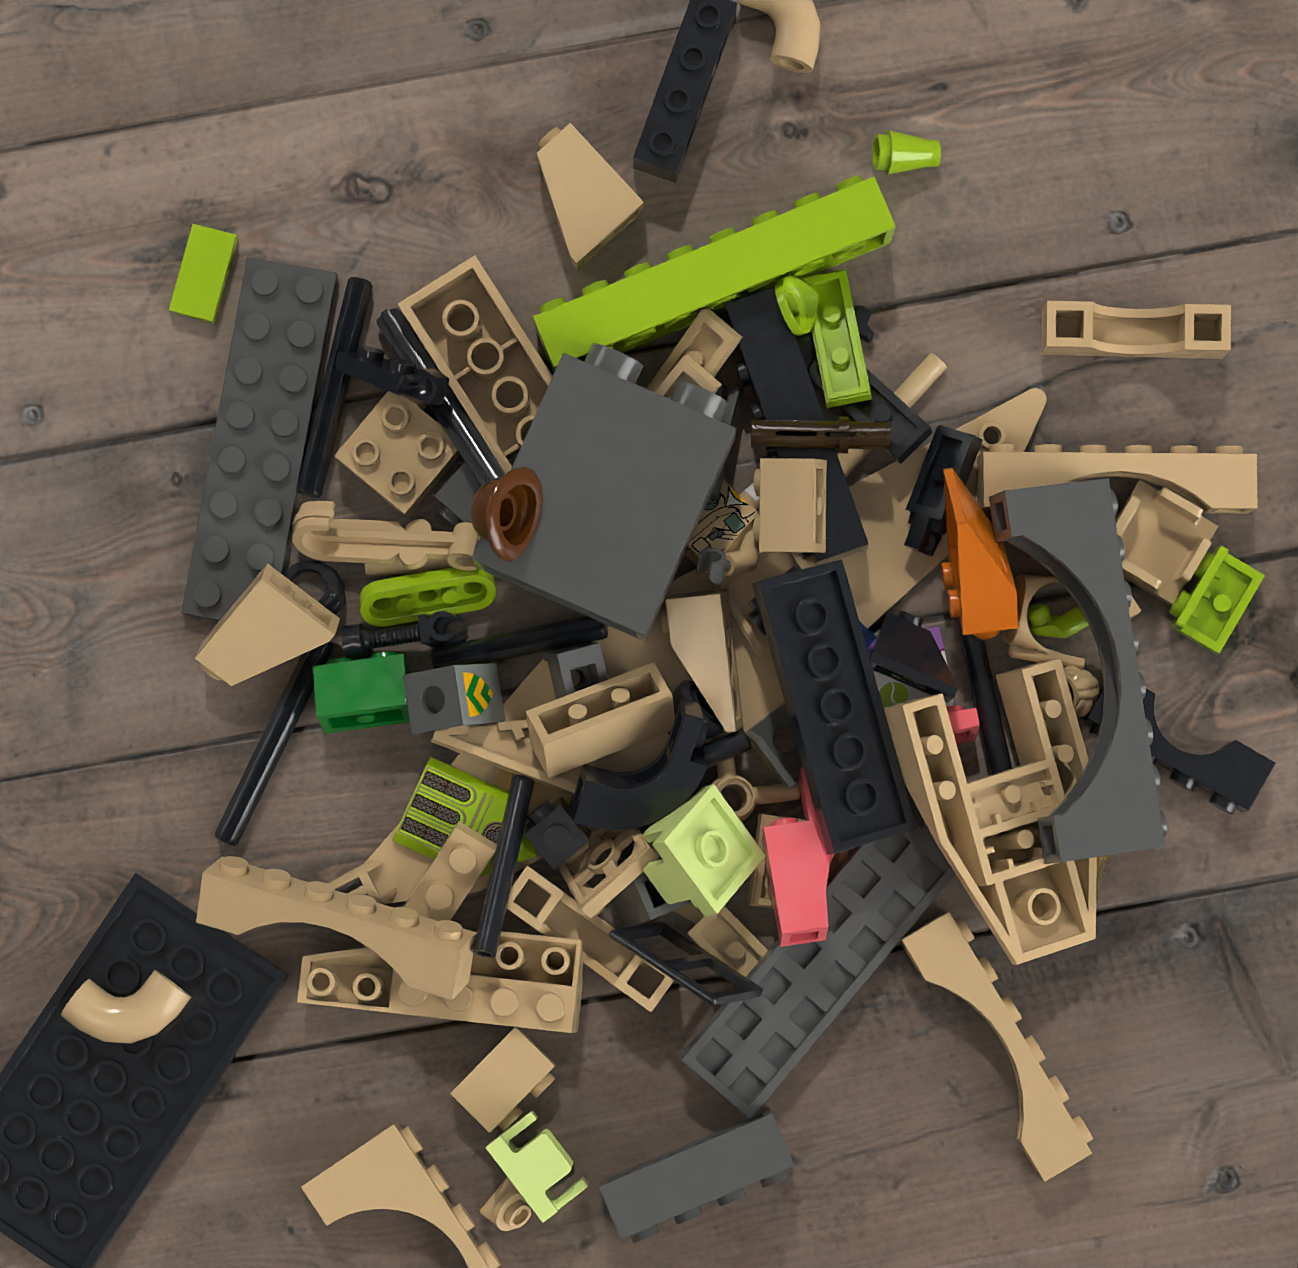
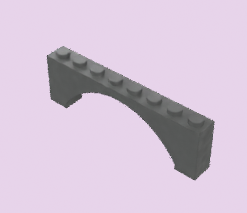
M1109 478L1004 490L989 497L995 542L1007 541L1024 551L1047 568L1066 588L1078 604L1090 626L1098 647L1103 670V715L1098 738L1091 757L1079 780L1060 805L1048 817L1037 818L1044 864L1165 847L1164 837L1167 834V821L1164 813L1159 809L1157 791L1160 787V776L1157 767L1152 763L1150 745L1153 741V730L1150 721L1145 718L1143 699L1146 694V685L1143 675L1138 672L1136 653L1139 648V639L1135 628L1131 626L1129 607L1132 602V594L1128 582L1124 581L1122 562L1125 556V548L1122 538L1117 535L1115 516L1118 510V503L1114 491L1110 489Z

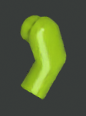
M1041 603L1027 610L1029 630L1036 636L1066 639L1089 626L1079 606L1074 607L1063 615H1051L1049 606Z

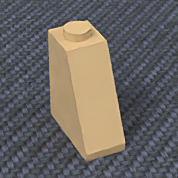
M569 123L563 130H560L559 127L553 128L540 140L538 146L541 149L537 152V159L571 265L578 271L644 212V202L578 130Z
M267 563L202 641L195 659L200 662L201 668L207 675L216 680L222 679L230 686H233L328 643L336 633L340 618Z

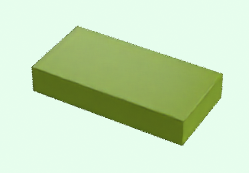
M192 224L169 306L170 313L212 324L215 323L238 240L237 235Z

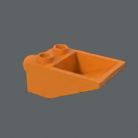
M953 468L943 469L948 562L941 563L943 588L948 590L947 597L950 617H959L963 635L973 634L981 640H989L997 636L1001 630L1018 628L1017 591L1004 542H995L992 522Z

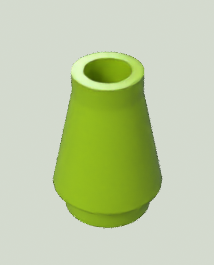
M888 129L885 131V134H875L872 144L874 170H883L885 175L925 167H938L940 164L941 145L939 140L925 139Z

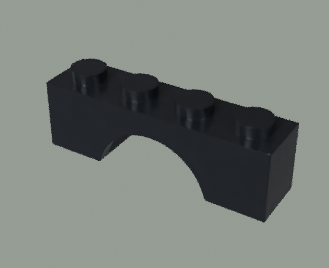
M1104 685L1092 710L1083 719L1084 722L1092 726L1089 733L1095 738H1098L1103 715ZM1146 688L1143 705L1145 718L1150 721L1153 730V741L1150 745L1152 763L1154 765L1157 763L1171 771L1169 779L1180 787L1193 792L1197 786L1211 794L1209 803L1228 814L1233 815L1236 809L1240 812L1249 811L1276 763L1237 740L1228 742L1216 752L1205 755L1190 754L1177 749L1160 732L1154 715L1155 693Z

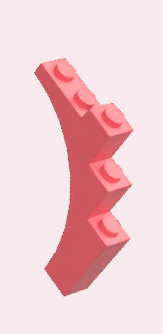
M960 705L947 706L956 744L975 741L980 726L977 709L964 710L963 706ZM800 768L798 784L805 821L798 822L797 818L792 817L781 818L773 821L770 824L771 826L764 827L762 845L766 855L765 862L780 947L825 941L829 927L826 887L829 867L834 854L827 855L803 768Z

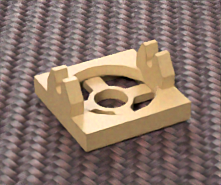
M643 826L627 830L591 829L590 841L558 866L577 904L588 917L598 916L606 908L605 905L644 872L643 869L649 862L661 859V856L652 845L654 842L648 843L643 837L646 831ZM634 840L633 853L618 866L617 861L620 858L621 851ZM612 848L608 858L601 864L595 865L600 854L606 849ZM604 873L606 878L595 888H591L587 881L595 874Z

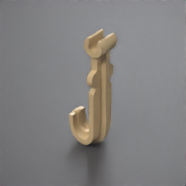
M334 501L305 502L300 506L297 515L294 517L292 542L296 549L312 559L388 565L400 559L403 566L411 570L422 567L427 559L447 560L452 567L462 571L477 569L471 558L480 537L474 530L472 523H459L454 527L453 532L433 531L430 523L424 519L411 521L405 529L398 521L333 519L335 514Z

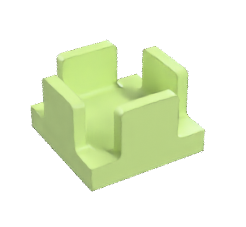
M714 784L702 787L690 801L683 803L666 817L653 822L643 834L648 843L654 842L652 845L662 858L649 862L643 869L657 891L668 904L690 900L695 908L698 907L705 917L718 914L766 856Z
M532 1110L486 1146V1149L542 1223H544L558 1212L561 1207L586 1189L589 1183L582 1177L559 1196H553L549 1188L571 1171L574 1161L549 1129H544L520 1148L514 1145L511 1139L538 1118Z

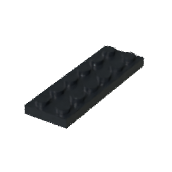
M842 559L752 583L827 855L916 830L913 812Z

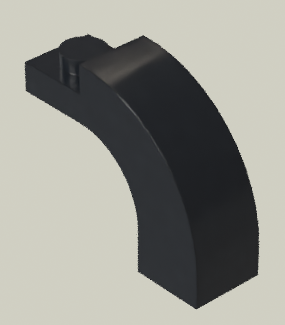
M681 698L668 741L661 754L649 765L631 772H613L584 764L570 803L573 823L604 830H627L656 822L680 807L698 787L707 768L703 750L698 749L704 743L708 722L703 718L700 704Z

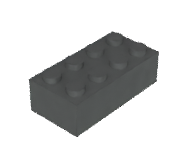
M768 1109L752 1116L751 1119L747 1118L600 1181L599 1189L620 1239L631 1236L633 1243L657 1234L659 1232L658 1224L674 1217L676 1224H681L701 1215L702 1209L700 1206L717 1199L719 1205L723 1206L744 1197L745 1192L743 1188L760 1181L763 1188L776 1184L788 1178L786 1169L795 1165L774 1115Z

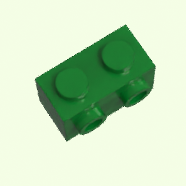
M379 652L367 659L334 658L327 661L326 664L313 666L316 717L325 734L410 723L403 675L411 674L412 671L404 654Z

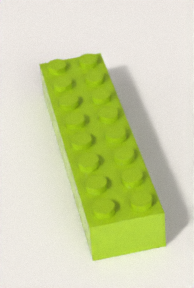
M861 175L853 176L837 184V191L822 198L818 192L809 194L793 203L795 209L780 215H778L776 210L765 212L751 220L753 226L737 233L734 227L724 229L709 237L710 244L693 250L692 245L680 247L666 255L668 261L654 267H651L649 262L636 265L624 272L625 279L608 285L607 280H601L581 290L583 296L569 302H566L564 297H560L539 307L540 313L534 315L533 320L536 333L553 373L563 353L584 362L592 343L601 344L621 353H626L691 326L703 309H710L716 315L725 312L726 303L775 287V283L783 277L794 276L801 279L802 277L812 276L890 244L896 226L875 176L863 180Z

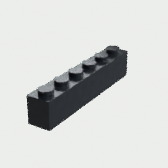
M775 287L726 303L725 313L727 317L722 318V320L742 336V339L737 344L742 359L736 361L735 366L743 388L751 385L757 402L750 404L753 417L756 420L825 421L795 335L789 329L781 313ZM776 432V435L817 436L816 433ZM765 447L768 459L827 460L826 552H801L803 558L812 557L815 566L867 550L869 543L836 450Z

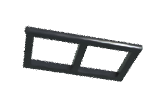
M663 922L613 929L609 932L611 939L711 1006L761 997L763 988ZM661 935L691 956L662 960L633 939ZM707 966L739 988L712 993L680 971Z

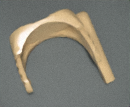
M1017 575L1013 580L1017 591L1018 628L1002 630V638L1005 643L1009 644V656L1015 659L1039 663L1061 658L1063 667L1075 666L1084 670L1085 658L1062 654L1061 652L1041 646L1031 635L1028 627L1027 609L1036 591L1049 583L1062 584L1054 576Z

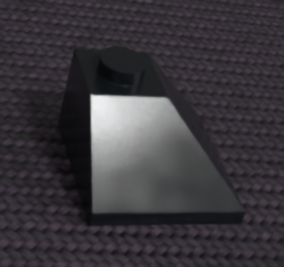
M899 610L896 616L888 613L869 654L873 671L928 695L943 694L944 701L950 702L956 696L959 688L931 631L922 628L924 620L902 610Z

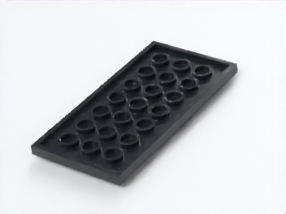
M139 873L133 875L0 1073V1232L53 1268L95 1267L289 977L288 973L225 931L197 923V912ZM157 970L191 996V999L179 1015L158 1034L134 1043L103 1042L78 1030L61 1017L66 1004L88 979L115 997H127L136 993L152 972Z

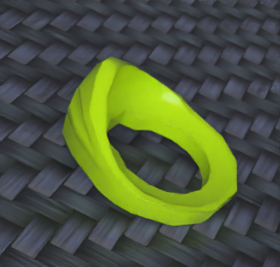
M786 276L779 279L775 283V293L781 313L789 329L797 336L807 334L813 327L817 314L818 291L804 280L794 276Z

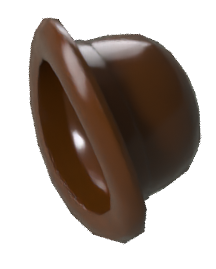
M525 467L508 471L501 479L485 483L473 498L470 513L472 526L480 538L490 542L491 548L502 560L511 562L520 557L529 546L536 531L542 510L543 492L541 481L535 471Z

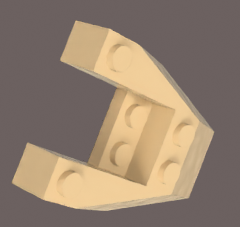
M1061 658L1031 664L996 675L1020 766L970 782L966 781L943 694L916 698L884 708L902 777L936 844L1013 965L1096 939L1097 857L1044 864L1037 819L1048 817L1060 805L1079 780L1089 761Z

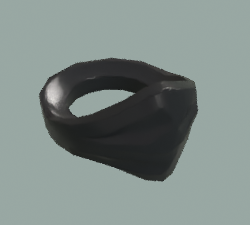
M301 561L291 565L283 574L292 582L302 572H316L328 584L326 593L318 602L335 615L343 610L346 601L344 583L338 572L332 567L319 561Z

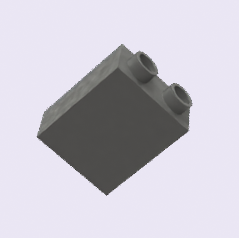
M592 343L584 362L565 353L562 354L511 469L514 470L520 467L532 469L542 484L543 503L541 515L529 546L520 557L509 562L500 559L491 548L490 542L480 538L471 560L476 568L646 642L734 444L736 428L721 422L729 404L722 397L697 385L678 380L670 399L636 385L643 368L640 362L607 346Z

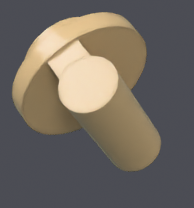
M507 1177L479 1211L500 1230L510 1231L523 1226L529 1220L532 1208Z

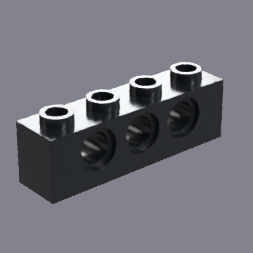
M730 0L689 1L633 156L634 169L674 183L677 182L736 18V2Z

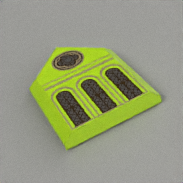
M430 756L392 841L434 859L458 821L497 844L509 792ZM526 825L517 863L537 856L533 844L525 836ZM494 855L479 877L491 873Z

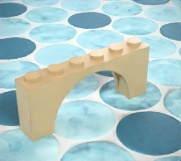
M396 1122L301 1186L326 1226L342 1217L360 1211L372 1209L399 1210L419 1216L442 1230L459 1249L468 1268H497L501 1265L487 1242L479 1246L469 1230L475 1227V1224L462 1204L459 1203L453 1207L443 1192L449 1188V1185L436 1165L433 1164L427 1168L419 1156L418 1152L424 1148L410 1126L402 1129L398 1122Z

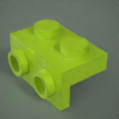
M1222 545L1216 548L1213 554L1209 551L1206 552L1193 574L1198 579L1190 593L1183 589L1169 611L1170 614L1175 616L1170 625L1171 629L1215 655L1220 654L1265 577L1264 574L1228 554L1229 549Z

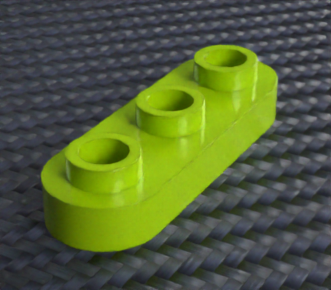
M450 567L374 581L366 585L360 593L361 616L370 625L387 627L418 621V615H432L438 611L459 614L480 610L490 605L495 599L494 575L478 568L473 571H462Z

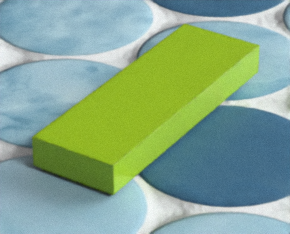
M846 269L802 277L801 279L813 286L819 295L817 314L811 330L827 408L871 400V391Z

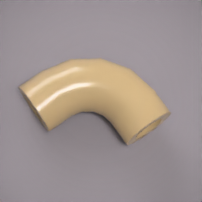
M739 0L738 5L759 10L767 14L774 21L776 35L769 57L773 64L797 73H810L813 71L819 51L821 28L813 0Z
M157 970L152 972L136 993L127 997H115L88 979L66 1004L61 1017L78 1030L103 1042L134 1043L158 1034L179 1015L191 999V996Z

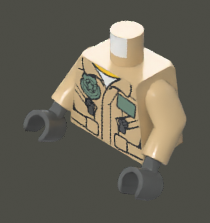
M723 479L718 500H708L685 552V555L697 565V573H705L709 580L715 583L721 590L737 574L755 570L762 552H759V543L755 542L753 536V522L755 516L759 515L760 496H756L754 492V482L739 494Z

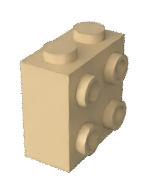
M388 391L334 457L342 466L408 519L461 455L440 422H436L424 412L428 406L426 402L409 395H397Z

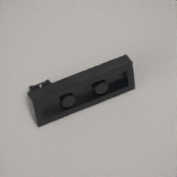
M816 359L808 366L807 371L811 382L824 394L818 360ZM866 368L872 399L838 407L853 421H891L890 451L887 452L901 465L933 433L932 429Z

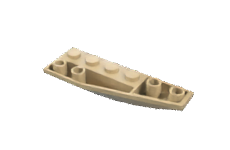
M501 931L496 957H482L474 953L469 983L453 1000L408 987L394 968L368 947L302 956L297 1002L575 1033L578 1032L583 989V940Z

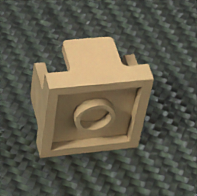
M1139 480L1115 519L1117 535L1122 538L1125 548V556L1122 562L1124 579L1171 606L1183 586L1190 581L1212 543L1210 540L1216 532L1218 525L1201 516L1204 511L1203 509L1164 487L1159 491Z

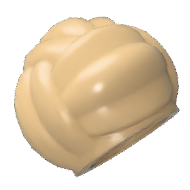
M1075 666L1064 667L1076 716L1084 717L1090 713L1099 697L1100 687L1098 680L1089 671Z

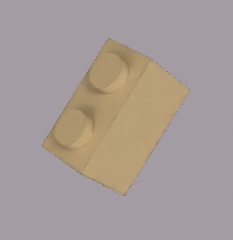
M760 458V468L756 469L754 474V492L756 496H760L759 515L755 516L753 522V536L755 542L759 543V552H826L827 460Z
M515 1027L450 1094L489 1133L497 1125L505 1131L523 1113L517 1104L529 1092L537 1098L556 1079L550 1073L556 1064L519 1027Z

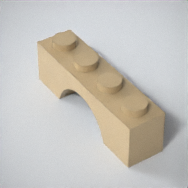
M1047 301L1042 308L1041 355L1223 359L1231 350V305L1183 304L1168 308L1125 309L1102 306L1095 302Z
M526 866L511 887L507 904L508 910L545 936L583 940V963L648 1011H653L674 980L611 939L609 932L615 929L597 915H594L592 918L588 917L580 909L575 899L529 866Z

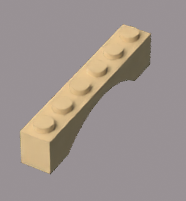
M994 444L989 445V452H983L977 457V503L984 512H991L989 497L1004 490L1071 483L1103 477L1138 479L1163 488L1165 487L1203 509V513L1248 514L1258 509L1257 454H1243L1242 446L1215 447V453H1198V446L1180 445L1170 447V453H1153V446L1130 445L1125 447V453H1107L1106 445L1080 446V452H1062V445L1043 444L1034 446V452H1017L1016 445Z
M236 856L221 857L202 873L196 917L197 923L236 935L255 927L278 922H304L328 927L356 939L375 951L394 968L410 988L453 1000L469 983L474 954L473 948L477 933L463 929L457 922L451 920L436 921L420 916L417 911L407 907H389L376 903V900L370 896L363 894L349 895L333 890L331 885L324 882H306L291 877L284 870H266L249 865L245 859Z
M945 912L903 937L900 943L922 980L943 987L966 1001L988 1022L1001 1040L1012 1064L1018 1088L1019 1122L1016 1140L1039 1179L1045 1182L1091 1155L1092 1152L1087 1143L1093 1140V1137L1081 1117L1078 1115L1072 1119L1063 1105L1065 1101L1069 1100V1097L1058 1078L1054 1075L1048 1079L1039 1063L1046 1058L1033 1036L1030 1035L1024 1039L1016 1025V1022L1022 1019L1016 1006L1008 995L1001 999L995 990L992 982L996 981L998 977L985 955L977 959L968 943L975 938L961 915L954 919L950 912Z

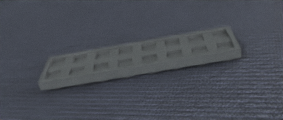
M247 257L181 610L183 615L220 621L267 563L283 575L298 495L297 485L306 452L338 275L336 272Z
M907 787L906 791L917 829L855 847L830 876L826 887L829 926L826 940L780 947L778 938L746 976V978L763 988L761 997L723 1004L678 1057L749 1119L752 1118L955 876V872L936 844Z

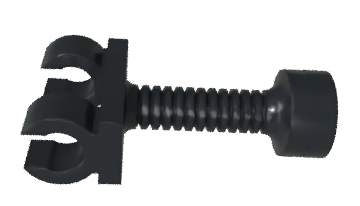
M438 611L432 615H418L419 624L407 625V627L400 626L398 628H386L385 630H373L370 632L365 630L362 623L344 625L341 630L342 647L346 658L360 660L367 659L371 649L386 647V645L389 647L391 645L395 646V644L402 645L418 641L421 644L436 648L443 646V642L447 644L466 641L469 636H458V632L447 633V627L452 622H464L467 620L447 611Z

